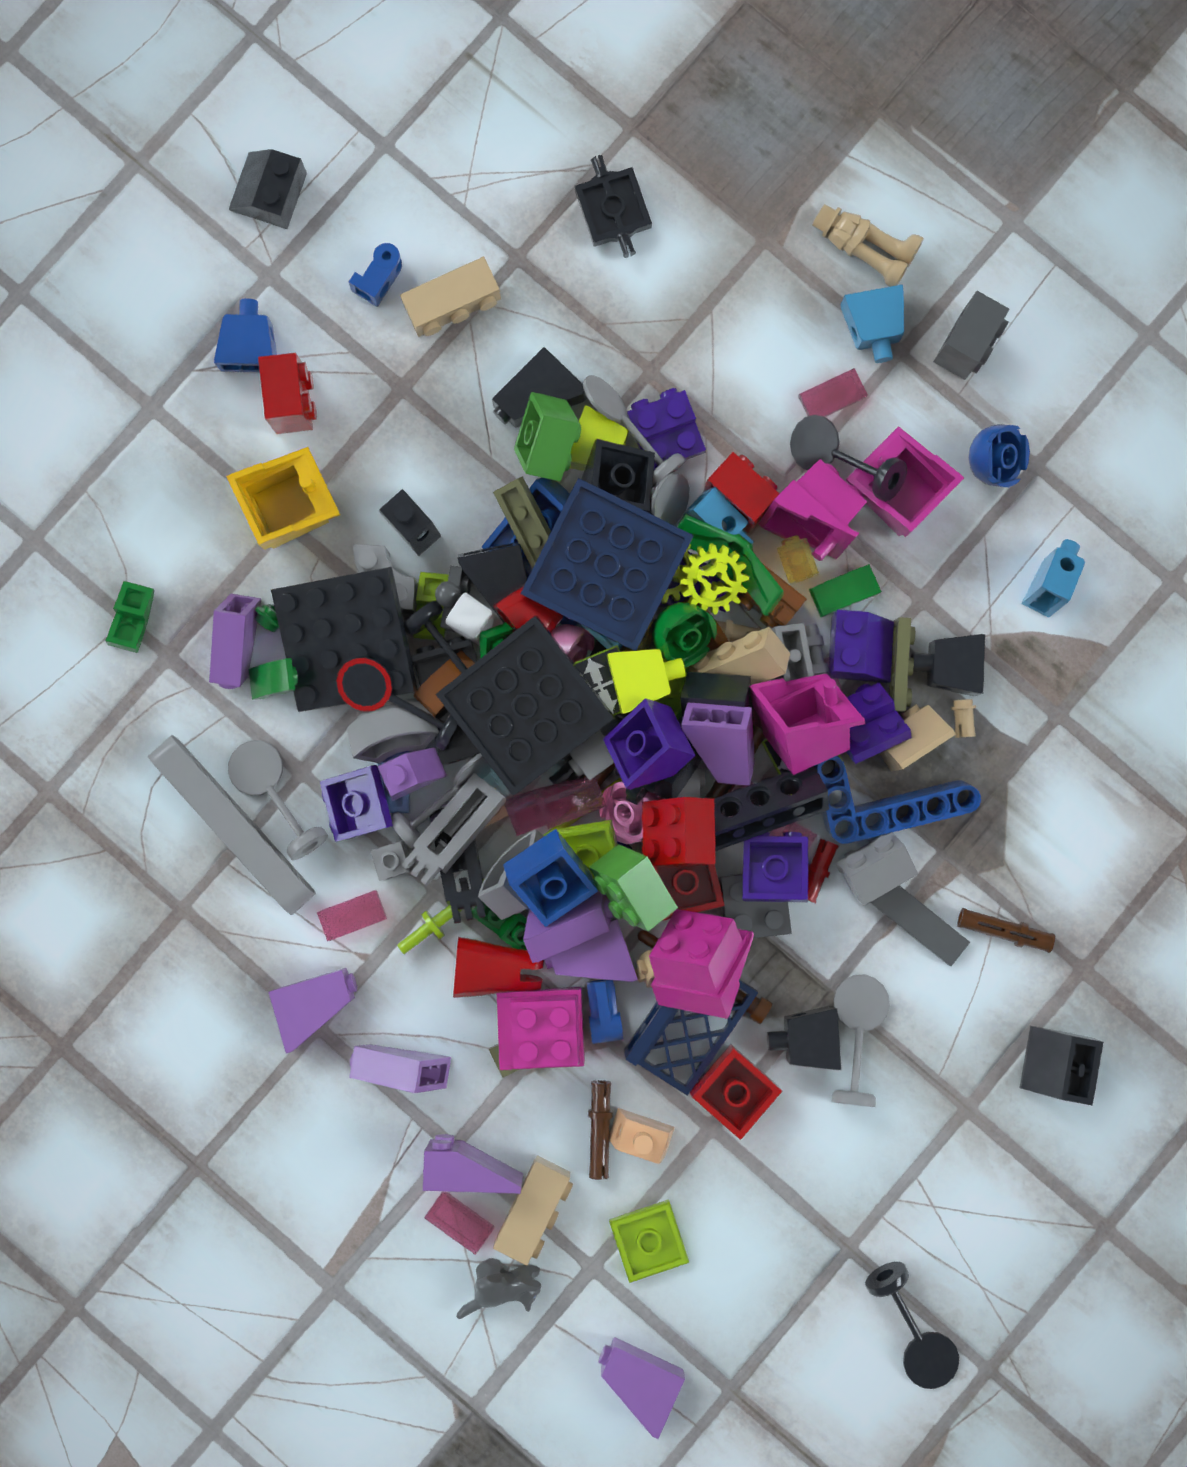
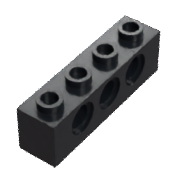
M815 766L795 775L789 771L775 777H768L759 783L745 788H738L731 793L714 798L715 851L828 811V790Z

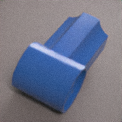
M600 979L587 982L591 1012L589 1023L592 1044L624 1040L620 1012L617 1011V998L613 980Z

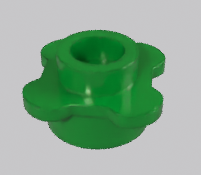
M263 604L262 607L257 606L255 610L258 614L255 620L265 629L276 632L279 625L274 605Z

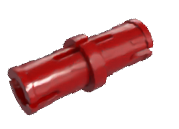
M822 838L819 840L820 842L811 864L808 863V901L815 904L825 878L829 879L831 873L828 870L836 850L839 848V845Z

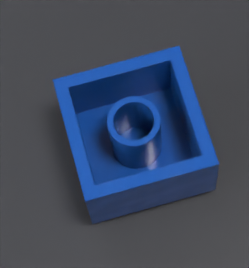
M554 829L503 864L509 885L545 927L598 892L596 885L592 881L593 877L590 870L557 829Z

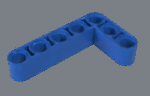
M838 756L828 759L835 762V768L829 774H822L821 767L824 762L815 765L828 790V796L835 790L842 792L840 801L835 804L829 803V810L822 812L827 832L841 844H848L968 814L975 811L981 803V795L975 787L965 781L956 780L854 806L844 762ZM963 790H968L969 796L967 800L963 803H958V794ZM938 797V806L932 811H927L928 801ZM908 805L907 815L903 818H897V809L900 806ZM871 813H878V821L872 826H866L867 816ZM847 820V830L843 833H835V827L838 822Z

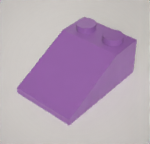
M436 1135L435 1139H430L424 1150L423 1191L521 1194L523 1173L463 1140H454V1135Z

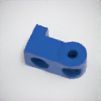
M391 243L378 245L373 252V261L363 276L354 272L348 281L351 291L378 307L402 269V260L398 248Z

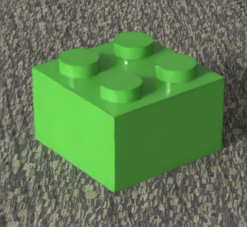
M531 392L514 446V451L525 474L561 481L564 471L569 470L572 460L570 452L573 443H577L580 438L581 425L567 400Z
M618 844L589 867L595 876L592 881L603 895L606 894L607 898L611 901L608 904L609 910L617 919L620 920L622 918L626 920L632 927L638 926L646 931H650L678 908L649 858L643 854Z

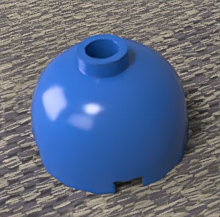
M991 425L980 431L973 439L969 449V465L973 475L984 484L1009 488L1020 481L1017 477L1021 470L1027 469L1030 449L1027 436L1020 434L1017 429L1021 428L1018 426Z

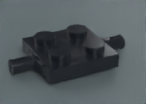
M598 155V161L595 156L590 161L596 176L588 182L574 186L593 246L596 247L611 241H619L623 257L628 258L629 253L631 257L636 254L630 237L635 233L652 228V222L633 167L618 172H608L603 155Z

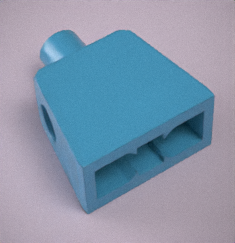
M903 284L845 295L840 307L856 349L872 348L875 363L892 360L891 344L900 342L904 335Z
M715 487L702 492L683 514L684 516L687 514L723 530L722 521H724L727 526L726 532L733 535L740 534L751 544L754 542L742 531L748 524V521Z
M1065 539L1060 547L1055 548L1044 558L1021 604L1050 617L1071 600L1085 565V560L1077 556L1080 550V545L1077 542Z

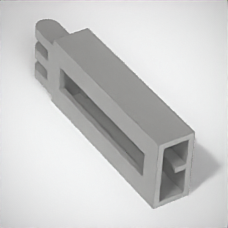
M473 773L414 842V850L404 860L402 867L408 870L417 861L418 864L411 874L418 878L427 869V873L421 879V882L426 886L440 871L446 874L506 803L505 797L477 774ZM442 832H445L452 838L448 844L440 840L435 850L430 848Z

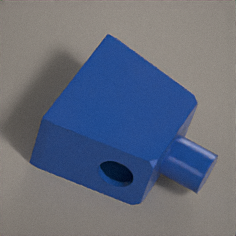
M244 298L240 299L239 315L226 314L223 316L214 363L221 372H260L258 357L277 355L274 329L268 316L258 315V301Z

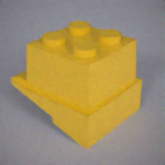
M308 447L226 476L258 545L264 550L270 547L273 549L329 523L328 520L341 515Z

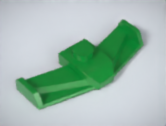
M686 514L678 528L694 535L690 542V549L697 552V547L700 546L707 552L709 544L713 543L716 545L717 551L720 550L722 545H725L729 548L728 555L734 551L740 556L736 563L744 562L747 567L741 573L749 576V580L741 584L761 608V612L765 616L769 615L783 597L784 590L755 555L752 544L740 534H730ZM727 563V575L729 578L733 579L734 576L732 568L729 565V563Z

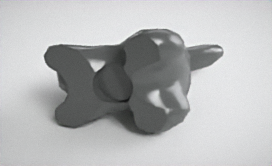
M489 1258L482 1261L476 1268L477 1280L475 1283L474 1300L463 1305L456 1317L462 1319L482 1307H496L510 1301L521 1302L526 1311L529 1312L531 1304L541 1291V1283L534 1279L539 1275L540 1268L529 1264L506 1271L498 1259Z

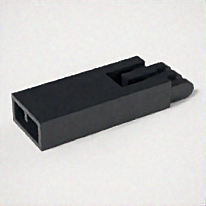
M444 808L438 809L430 816L431 823ZM442 832L434 842L435 848L439 845L440 840L448 844L452 838L445 832ZM474 839L446 874L440 871L445 900L448 906L451 905L455 924L461 923L459 910L462 909L465 910L467 921L474 920L472 907L477 906L479 918L486 917L484 903L478 897L484 879L476 839ZM467 870L471 889H469L467 877L459 878L461 891L457 892L454 873Z

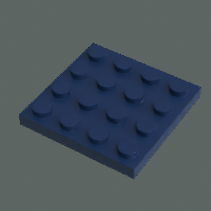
M578 478L520 594L636 651L694 535Z

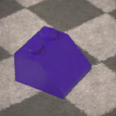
M836 610L831 617L828 673L830 678L890 683L894 621L870 612Z
M647 698L603 738L626 789L630 790L674 776L695 757L672 708Z

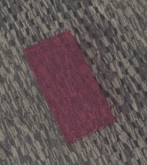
M855 368L800 393L798 398L807 416L819 415L827 417L865 399L868 394Z
M377 890L317 912L327 942L387 919Z
M446 1191L440 1193L424 1217L475 1255L494 1229V1225Z

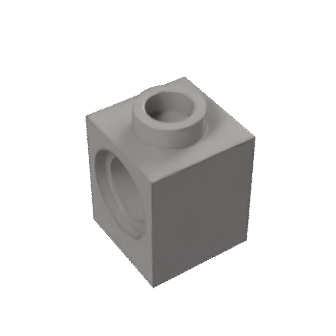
M404 841L370 850L379 881L412 872L413 867L408 870L402 867V863L409 855Z

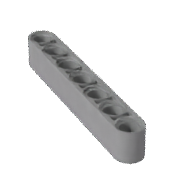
M171 735L148 756L153 765L287 913L293 915L316 894L311 885L179 739Z

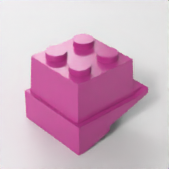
M898 426L863 461L877 469L889 458L896 457L905 461L907 475L897 495L887 502L876 498L872 491L874 476L858 468L845 481L861 491L863 498L867 501L866 505L898 536L903 535L906 537L964 477Z
M820 459L797 482L793 480L775 498L758 524L763 529L789 542L794 538L814 548L815 550L812 552V555L818 561H822L827 555L837 559L858 536L859 533L851 529L848 524L867 501L863 498L861 491L857 487L849 485L840 477L839 472L834 466L826 464Z
M827 673L785 681L784 678L749 686L752 706L760 717L763 735L793 775L850 750V728L865 724V719L839 689L836 681L831 679Z
M676 909L649 955L655 976L651 986L658 1005L728 1019L740 986L739 979L754 938L753 931L738 929L732 918Z
M582 987L497 993L500 1070L584 1066Z

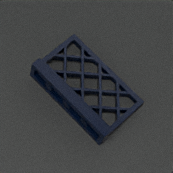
M739 979V988L745 991L747 995L741 1003L733 1005L731 1011L735 1012L732 1017L729 1015L725 1027L710 1031L708 1016L710 1015L700 1013L684 1015V1010L680 1009L681 1015L674 1017L679 1009L658 1005L656 1001L624 1048L625 1060L635 1066L637 1064L688 1096L755 999L758 991ZM704 1017L707 1032L689 1036L686 1021ZM682 1022L685 1037L667 1040L665 1029L668 1025ZM662 1035L663 1041L657 1042ZM718 1036L713 1043L712 1037ZM708 1038L710 1046L708 1052L704 1055L693 1057L690 1042ZM686 1043L689 1058L671 1061L668 1046ZM665 1047L666 1063L654 1065L646 1060L651 1050ZM700 1062L697 1068L695 1069L694 1063ZM691 1064L692 1075L686 1084L674 1078L673 1067ZM669 1069L670 1074L666 1073L663 1070Z

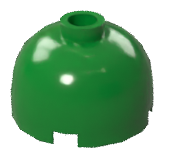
M674 603L667 606L660 612L652 628L653 645L656 649H660L662 658L665 661L682 658L684 667L696 664L705 657L710 650L707 645L711 637L715 640L717 635L716 622L712 615L699 606L690 603Z

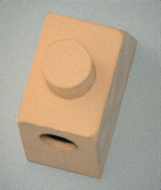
M618 1108L609 1133V1141L615 1149L660 1164L665 1158L675 1127Z

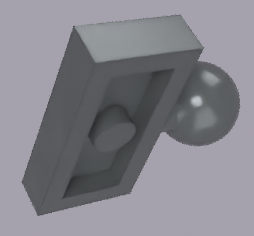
M450 565L448 582L439 584L435 591L437 602L444 606L440 627L449 632L455 631L446 624L447 616L463 593L470 594L472 581L459 566Z

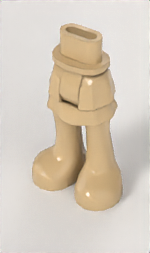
M824 204L812 226L823 231L822 236L828 238L839 250H845L850 257L854 255L883 275L887 286H897L907 267L913 261L924 238L913 234L904 241L898 240L884 233L870 223V220L862 219L861 215L845 211L841 213V208L838 207L834 210ZM864 240L878 246L897 260H891L874 251L863 243Z

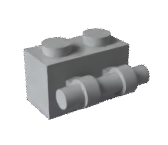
M804 623L772 628L773 632L790 652L786 674L771 680L784 678L785 681L829 673L828 663H824L821 646H824L823 636L819 635L817 624L804 626Z
M893 832L884 834L879 838L876 836L869 839L867 845L855 852L850 850L844 854L845 857L835 863L838 871L843 873L851 891L863 906L918 875L905 845Z

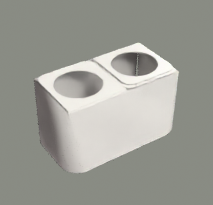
M463 593L446 619V624L457 634L470 639L479 646L481 631L503 624L497 615L468 593Z

